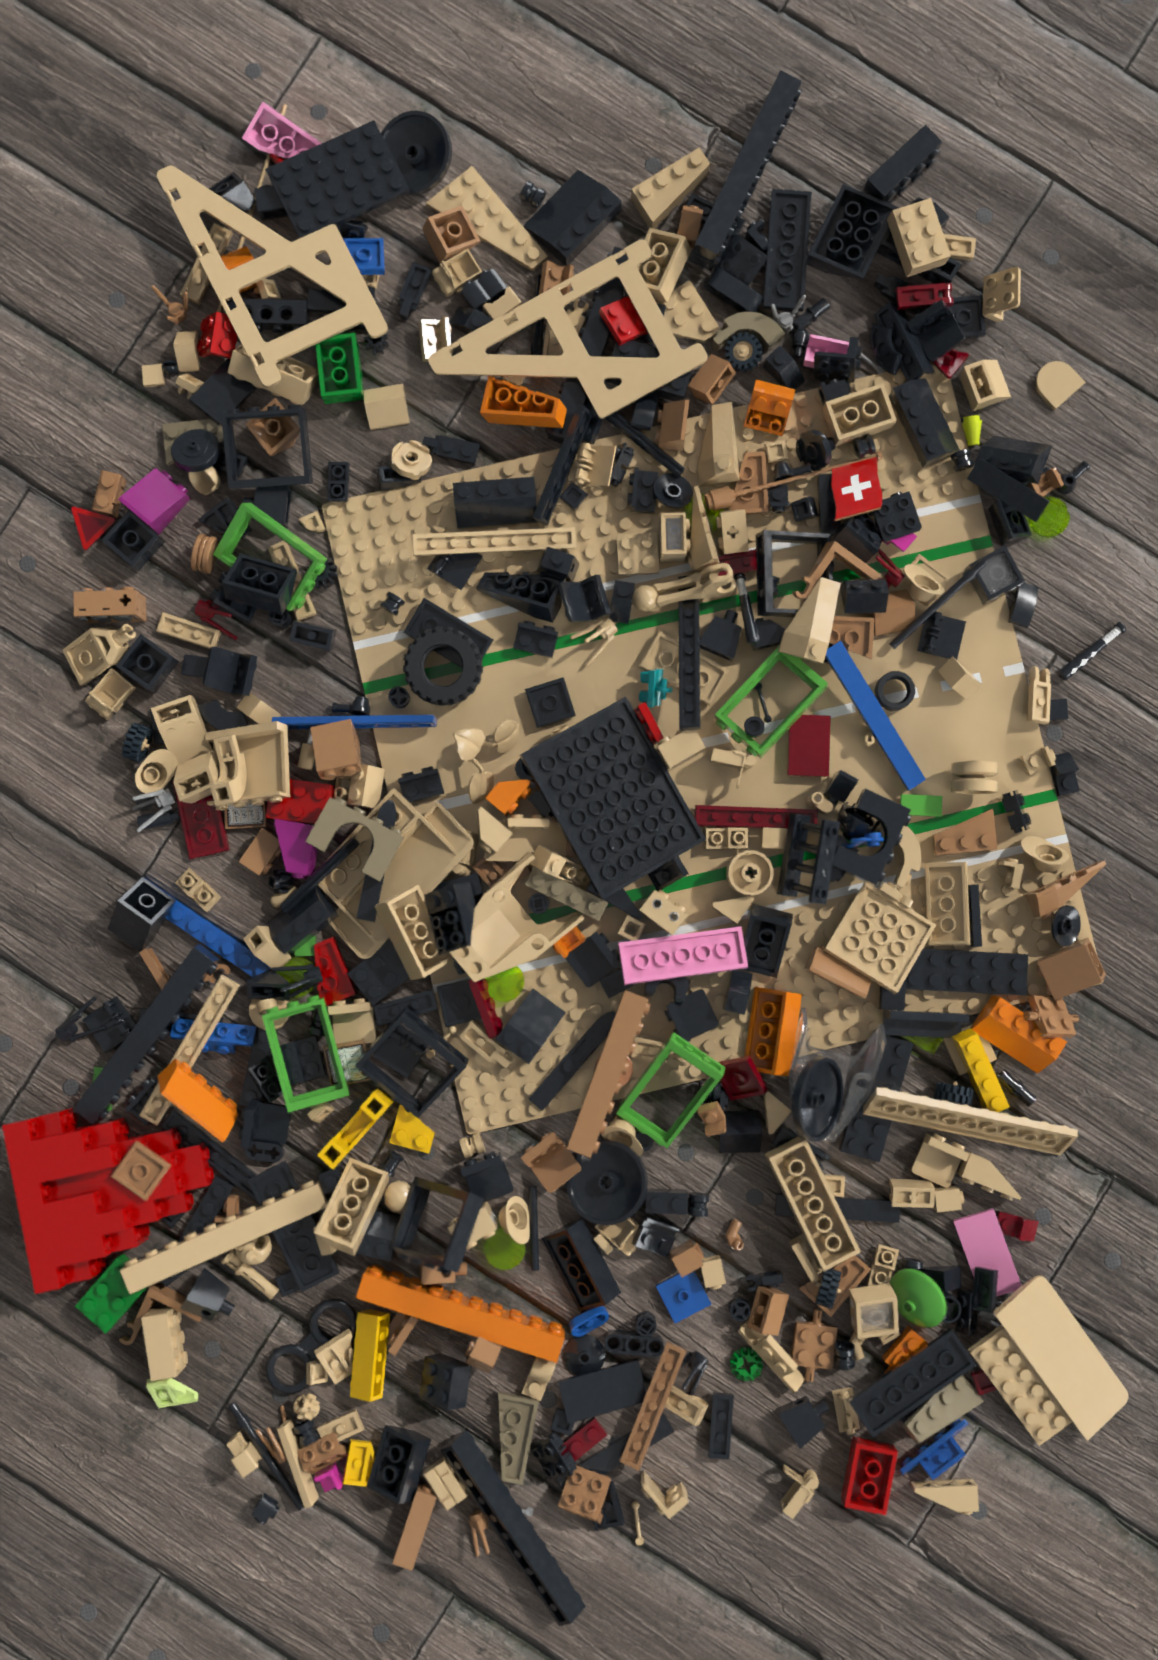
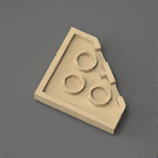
M690 280L674 289L667 303L655 301L658 304L666 305L664 318L674 337L696 340V342L705 343L712 339L713 335L720 330V327Z

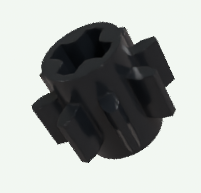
M387 334L378 338H371L369 335L364 337V341L368 343L365 345L366 350L371 349L374 356L380 352L384 354V348L389 347V343L385 341L388 339Z
M286 869L273 870V874H270L268 877V886L271 890H274V894L288 893V889L293 887V877H291V874H287Z

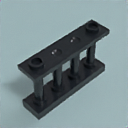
M790 813L777 894L797 897L798 892L809 895V903L826 904L840 822L822 819V824L818 825L810 823L811 816ZM808 831L820 833L818 846L806 843ZM805 851L816 854L814 866L803 864ZM801 872L813 874L811 887L799 884Z

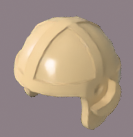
M265 1234L234 1248L236 1256L245 1264H261L271 1252V1240Z

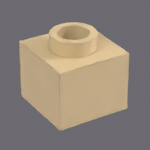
M627 915L618 934L631 941H636L646 924ZM629 925H633L635 927V931L633 933L628 932L627 927Z

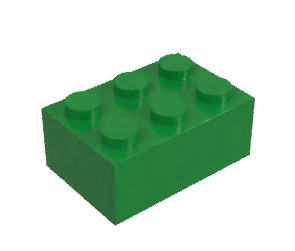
M339 334L316 344L320 391L324 403L332 404L364 400L359 344L356 334Z
M124 1253L115 1259L75 1305L78 1310L105 1334L119 1322L148 1288L145 1287L132 1294L129 1293L120 1272L125 1266L124 1263L130 1260Z

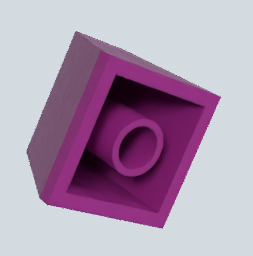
M155 468L120 496L118 500L160 535L188 503L190 497L186 494L188 490L180 483L175 485L171 481L173 478L166 471L160 472Z
M275 819L274 823L286 871L292 872L291 877L307 879V876H311L314 873L318 848L305 842L314 826Z

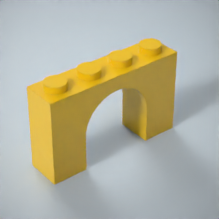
M376 1089L361 1105L351 1120L329 1141L317 1156L334 1169L392 1105L394 1101L389 1097V1094L383 1089Z

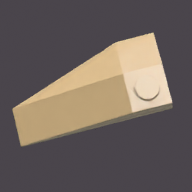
M698 486L694 487L690 539L691 557L688 558L691 570L695 569L696 573L701 572L708 566L720 564L701 491Z

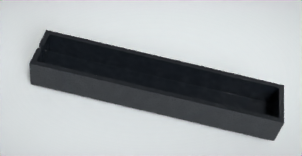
M780 70L701 230L689 261L711 271L713 265L718 266L722 254L739 223V219L756 188L758 180H760L764 168L802 92L799 89L802 83L801 80Z

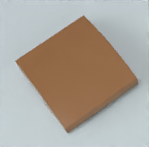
M483 857L472 867L491 888L517 862L486 861ZM527 865L524 867L523 871L517 878L514 885H516L520 880H522L526 875H528L531 872V869Z

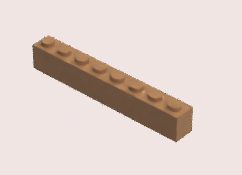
M624 990L567 1145L568 1150L590 1158L592 1153H597L600 1142L597 1141L599 1133L604 1134L607 1122L604 1121L606 1114H611L615 1104L611 1100L614 1093L617 1095L622 1085L619 1082L621 1074H626L629 1066L626 1059L628 1054L632 1055L636 1043L633 1040L636 1034L640 1035L643 1023H640L643 1015L647 1016L651 1005L647 1003L648 998Z

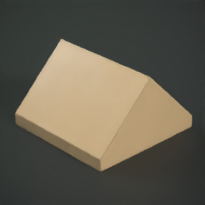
M403 384L364 390V405L370 430L410 424Z

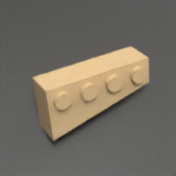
M700 147L631 189V201L649 228L655 229L683 201L684 197L689 192L691 193L708 176L710 163Z

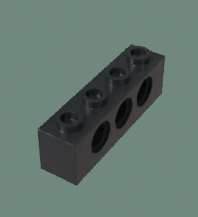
M888 228L877 253L902 266L890 228ZM949 258L945 265L918 273L917 275L934 284L951 283L961 263Z
M233 299L226 301L230 310L236 308ZM242 299L248 312L252 314L251 317L259 332L271 330L275 333H282L283 330L294 331L309 324L310 311L307 310V300ZM266 314H272L270 319H263ZM285 315H292L289 320H283Z

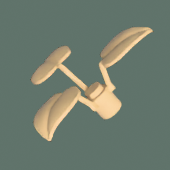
M506 720L501 722L494 731V742H486L484 732L478 728H469L453 733L459 758L464 761L471 760L480 771V773L472 775L468 785L469 798L473 804H477L485 799L492 791L495 783L493 774L489 771L484 772V769L474 757L480 752L482 745L496 746V750L499 753H505L512 749L519 736L518 721Z

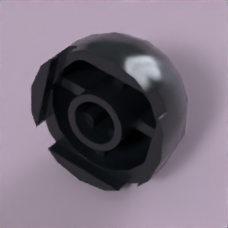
M849 802L843 803L837 815V821L840 822L839 829L843 833V837L848 840L864 838V834L876 831L880 824L877 820L875 821L872 817L855 810L854 806L856 803H853L852 806L848 805Z

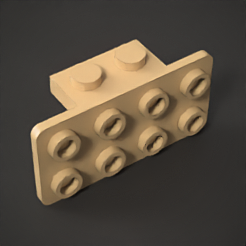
M516 814L511 815V818L506 820H497L513 833L495 854L492 852L489 854L484 851V859L486 861L518 862L529 851L534 855L538 845H541L566 857V837L557 821L544 819L543 815H531V818H523V815Z

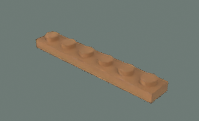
M671 1342L666 1343L620 1459L621 1463L638 1471L641 1469L687 1352L686 1349Z

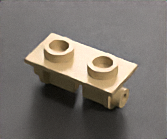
M853 1388L832 1390L839 1432L847 1431L848 1435L855 1434V1430L860 1429L858 1415L848 1402V1399L854 1396Z

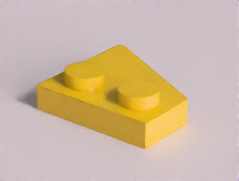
M400 1104L389 1143L429 1154L435 1132L411 1112L407 1113L404 1106Z
M350 1439L343 1484L367 1487L375 1460L371 1441Z

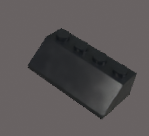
M926 378L910 380L892 389L889 398L923 468L960 451Z
M534 477L453 483L457 529L538 523V521L532 518L537 508Z
M583 1218L570 1222L541 1238L580 1312L607 1305L621 1293Z

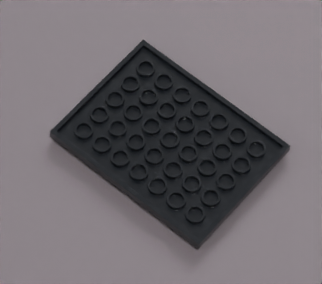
M627 697L618 700L520 754L523 763L601 900L706 840Z

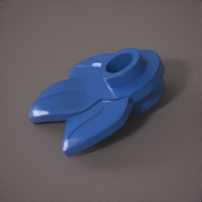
M881 833L864 834V838L851 839L852 843L842 844V846L847 849H855L867 845V847L880 846V842L884 841V838L881 837Z

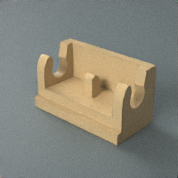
M889 1179V1186L891 1188L889 1199L892 1207L934 1208L935 1187L931 1181Z

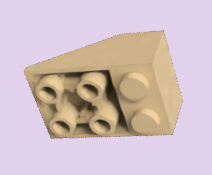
M188 695L151 708L167 750L176 756L178 765L213 750L211 742L205 741V733L207 731L195 697Z

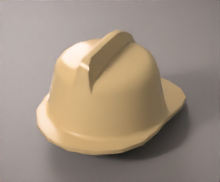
M908 564L904 567V573L911 581V596L924 606H929L937 595L944 593V587L925 569L914 564Z
M158 749L149 754L135 773L137 788L145 794L164 788L176 773L178 765L176 756L166 749Z
M1027 836L1021 841L1022 849L1033 858L1034 866L1040 871L1057 874L1061 864L1069 860V854L1066 850L1055 846L1043 838Z
M618 1115L615 1116L609 1126L606 1127L604 1134H602L603 1138L629 1146L639 1157L643 1153V1147L635 1138V1126L626 1120L620 1119Z
M514 1196L500 1210L499 1222L503 1231L509 1234L518 1244L527 1243L530 1236L529 1209L521 1197Z

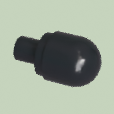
M798 329L793 335L792 347L795 349L794 357L801 358L802 351L806 350L809 333L805 329Z

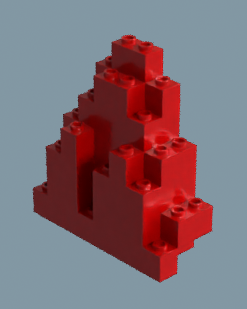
M73 1108L54 1111L35 1118L2 1125L35 1294L60 1289L69 1283L92 1279L105 1270V1257L112 1252L138 1247L149 1239L150 1229L146 1223L191 1210L193 1208L192 1205H194L193 1194L189 1193V1190L208 1186L214 1179L213 1169L209 1167L207 1160L210 1158L208 1147H205V1143L180 1147L182 1139L176 1127L128 1138L129 1125L125 1122V1118L76 1128L77 1115L73 1112ZM136 1141H139L171 1164L167 1173L146 1201L111 1177Z

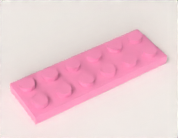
M741 927L618 943L624 985L748 968Z

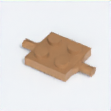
M1033 995L1028 999L1031 1012L1025 1011L1023 1017H1025V1020L1035 1021L1042 1037L1072 1038L1076 1035L1073 1023H1078L1079 1017L1077 1014L1068 1013L1063 998L1054 1000L1051 996Z
M814 1308L813 1321H795L791 1359L798 1366L806 1368L805 1380H810L811 1382L814 1381L815 1369L832 1370L834 1344L836 1343L838 1330L836 1326L826 1325L821 1322L823 1310Z

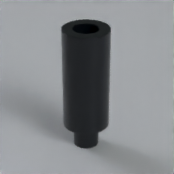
M168 810L143 830L171 825L175 820H180L179 812L172 813L171 810ZM156 813L137 816L138 827Z

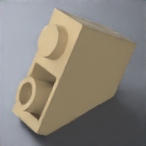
M256 926L243 938L252 953L271 968L283 967L292 959L289 954H284L272 939L269 926Z

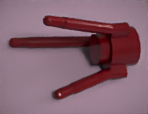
M879 548L878 553L884 560L879 556L875 558L888 570L884 575L888 588L891 585L896 588L904 579L905 574Z
M199 600L195 608V614L201 616L200 620L207 622L233 640H237L235 635L209 619V617L213 618L215 614L229 618L232 615L211 607V600Z

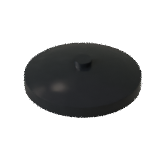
M407 111L389 121L381 134L410 189V193L407 195L415 196L429 192L443 180L450 167L452 143L448 131L438 119L423 111Z
M815 1057L811 1059L802 1069L794 1088L792 1098L794 1127L801 1138L817 1142L826 1138L834 1128L841 1111L843 1078L839 1066L830 1058Z
M603 1140L599 1141L600 1145L597 1153H592L591 1158L579 1153L575 1155V1159L581 1166V1171L566 1182V1187L573 1207L582 1217L595 1224L614 1225L630 1219L641 1208L647 1195L648 1176L643 1161L632 1148L617 1141Z

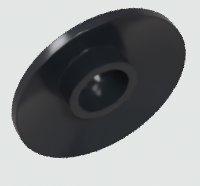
M673 473L659 476L653 486L657 500L670 508H683L690 503L693 497V489L690 483L684 477H676Z
M1064 905L1056 911L1051 926L1052 936L1060 946L1073 944L1079 935L1081 920L1075 907Z
M585 1334L580 1337H573L565 1347L564 1361L567 1368L573 1374L587 1373L602 1368L605 1361V1350L602 1343L592 1335ZM586 1354L589 1358L583 1361L580 1358L581 1355Z

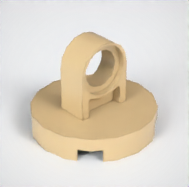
M252 999L249 1006L250 1018L258 1028L266 1030L262 1018L263 1013H266L265 1009L278 1006V1009L287 1007L286 1003H289V1001ZM288 1017L273 1020L275 1030L282 1028Z

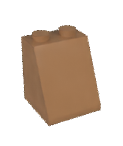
M351 719L310 727L316 769L321 780H332L338 776H352L357 772H362L359 736Z
M1089 937L1040 958L1036 966L1041 977L1044 976L1047 982L1045 988L1049 996L1053 995L1054 1000L1100 984L1106 976Z

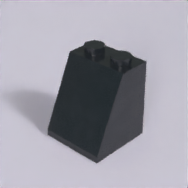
M142 877L117 901L108 930L141 952L153 941L176 900Z

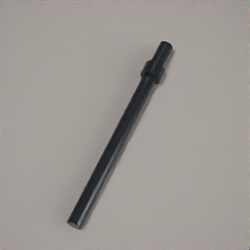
M981 558L971 569L965 570L962 573L963 576L889 643L891 647L895 650L965 584L971 583L976 578L975 575L987 565V562Z
M233 1402L228 1407L237 1419L236 1423L240 1429H244L291 1501L300 1511L304 1508L301 1498L260 1437L256 1434L247 1414L244 1415L237 1403Z

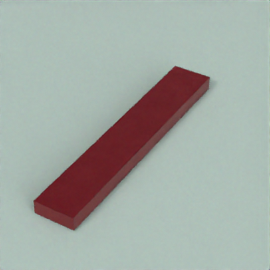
M695 805V820L698 826L788 829L790 813L811 816L810 823L818 824V810Z

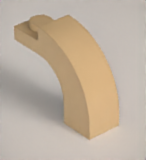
M232 734L213 739L220 764L219 779L215 784L210 785L215 806L236 802L242 797L246 787L247 769L244 752L240 753L236 736Z
M880 824L877 833H881V837L884 838V831ZM903 826L900 833L903 834L899 845H895L899 850L901 862L893 884L899 888H904L905 885L908 886L912 877L910 870L918 872L921 866L920 845L915 834L908 826Z

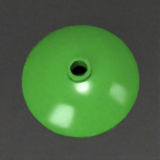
M902 1269L894 1274L890 1284L897 1296L898 1313L916 1326L923 1328L937 1326L946 1314V1301L938 1285L929 1276L915 1269Z

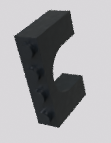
M865 788L861 791L854 809L876 819L881 824L884 831L883 845L878 852L871 856L860 855L838 845L835 848L832 867L874 886L877 883H881L884 879L886 872L883 870L886 864L889 865L894 857L892 850L895 845H899L903 834H900L903 826L907 827L910 822L911 815L909 813L911 809Z

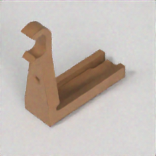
M836 541L827 542L808 577H801V580L806 583L803 593L800 594L799 591H795L792 594L798 599L808 597L833 558L864 580H877L880 574Z
M146 948L139 953L162 990L170 978L153 949ZM217 965L218 967L215 972L222 968L225 974H230V969L227 965ZM212 974L211 976L207 975L203 981H210L214 984L216 979H214Z
M157 1282L149 1288L135 1321L127 1323V1326L133 1329L131 1338L122 1336L119 1341L124 1345H130L136 1340L142 1328L141 1318L151 1310L156 1300L198 1322L201 1321L202 1317L180 1309L186 1296Z

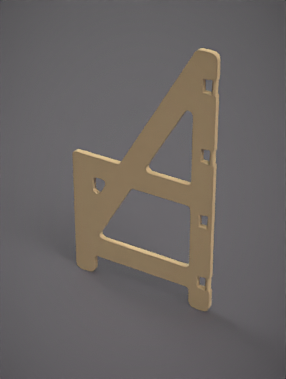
M167 166L157 172L158 181L264 387L269 388L280 383L281 375L276 366L277 362L359 324L364 325L371 338H378L387 333L388 326L336 225L331 224L290 242L176 167ZM175 190L178 191L181 197L176 201L173 199L170 193ZM200 213H208L265 250L266 253L234 269L228 270L199 216ZM205 244L209 253L203 256L198 246ZM322 252L327 253L331 264L325 265L315 258L316 255ZM292 268L346 303V306L270 342H264L239 291L282 270ZM233 299L236 308L230 310L226 302ZM258 354H261L264 363L258 365L254 357Z
M638 240L620 252L607 257L514 308L509 313L465 335L449 346L434 352L428 357V362L433 372L437 375L577 378L598 417L603 419L704 364L707 361V353L699 343L687 349L680 348L637 268L638 265L649 260L652 254L645 240ZM626 254L628 260L618 265L616 259ZM614 278H618L660 354L659 357L590 356L564 310L565 305ZM571 284L573 291L562 295L560 290ZM516 315L518 321L507 326L505 320ZM542 318L547 320L563 350L561 356L486 353V349ZM460 345L462 351L452 356L449 351ZM620 379L622 383L609 390L606 388L604 380Z

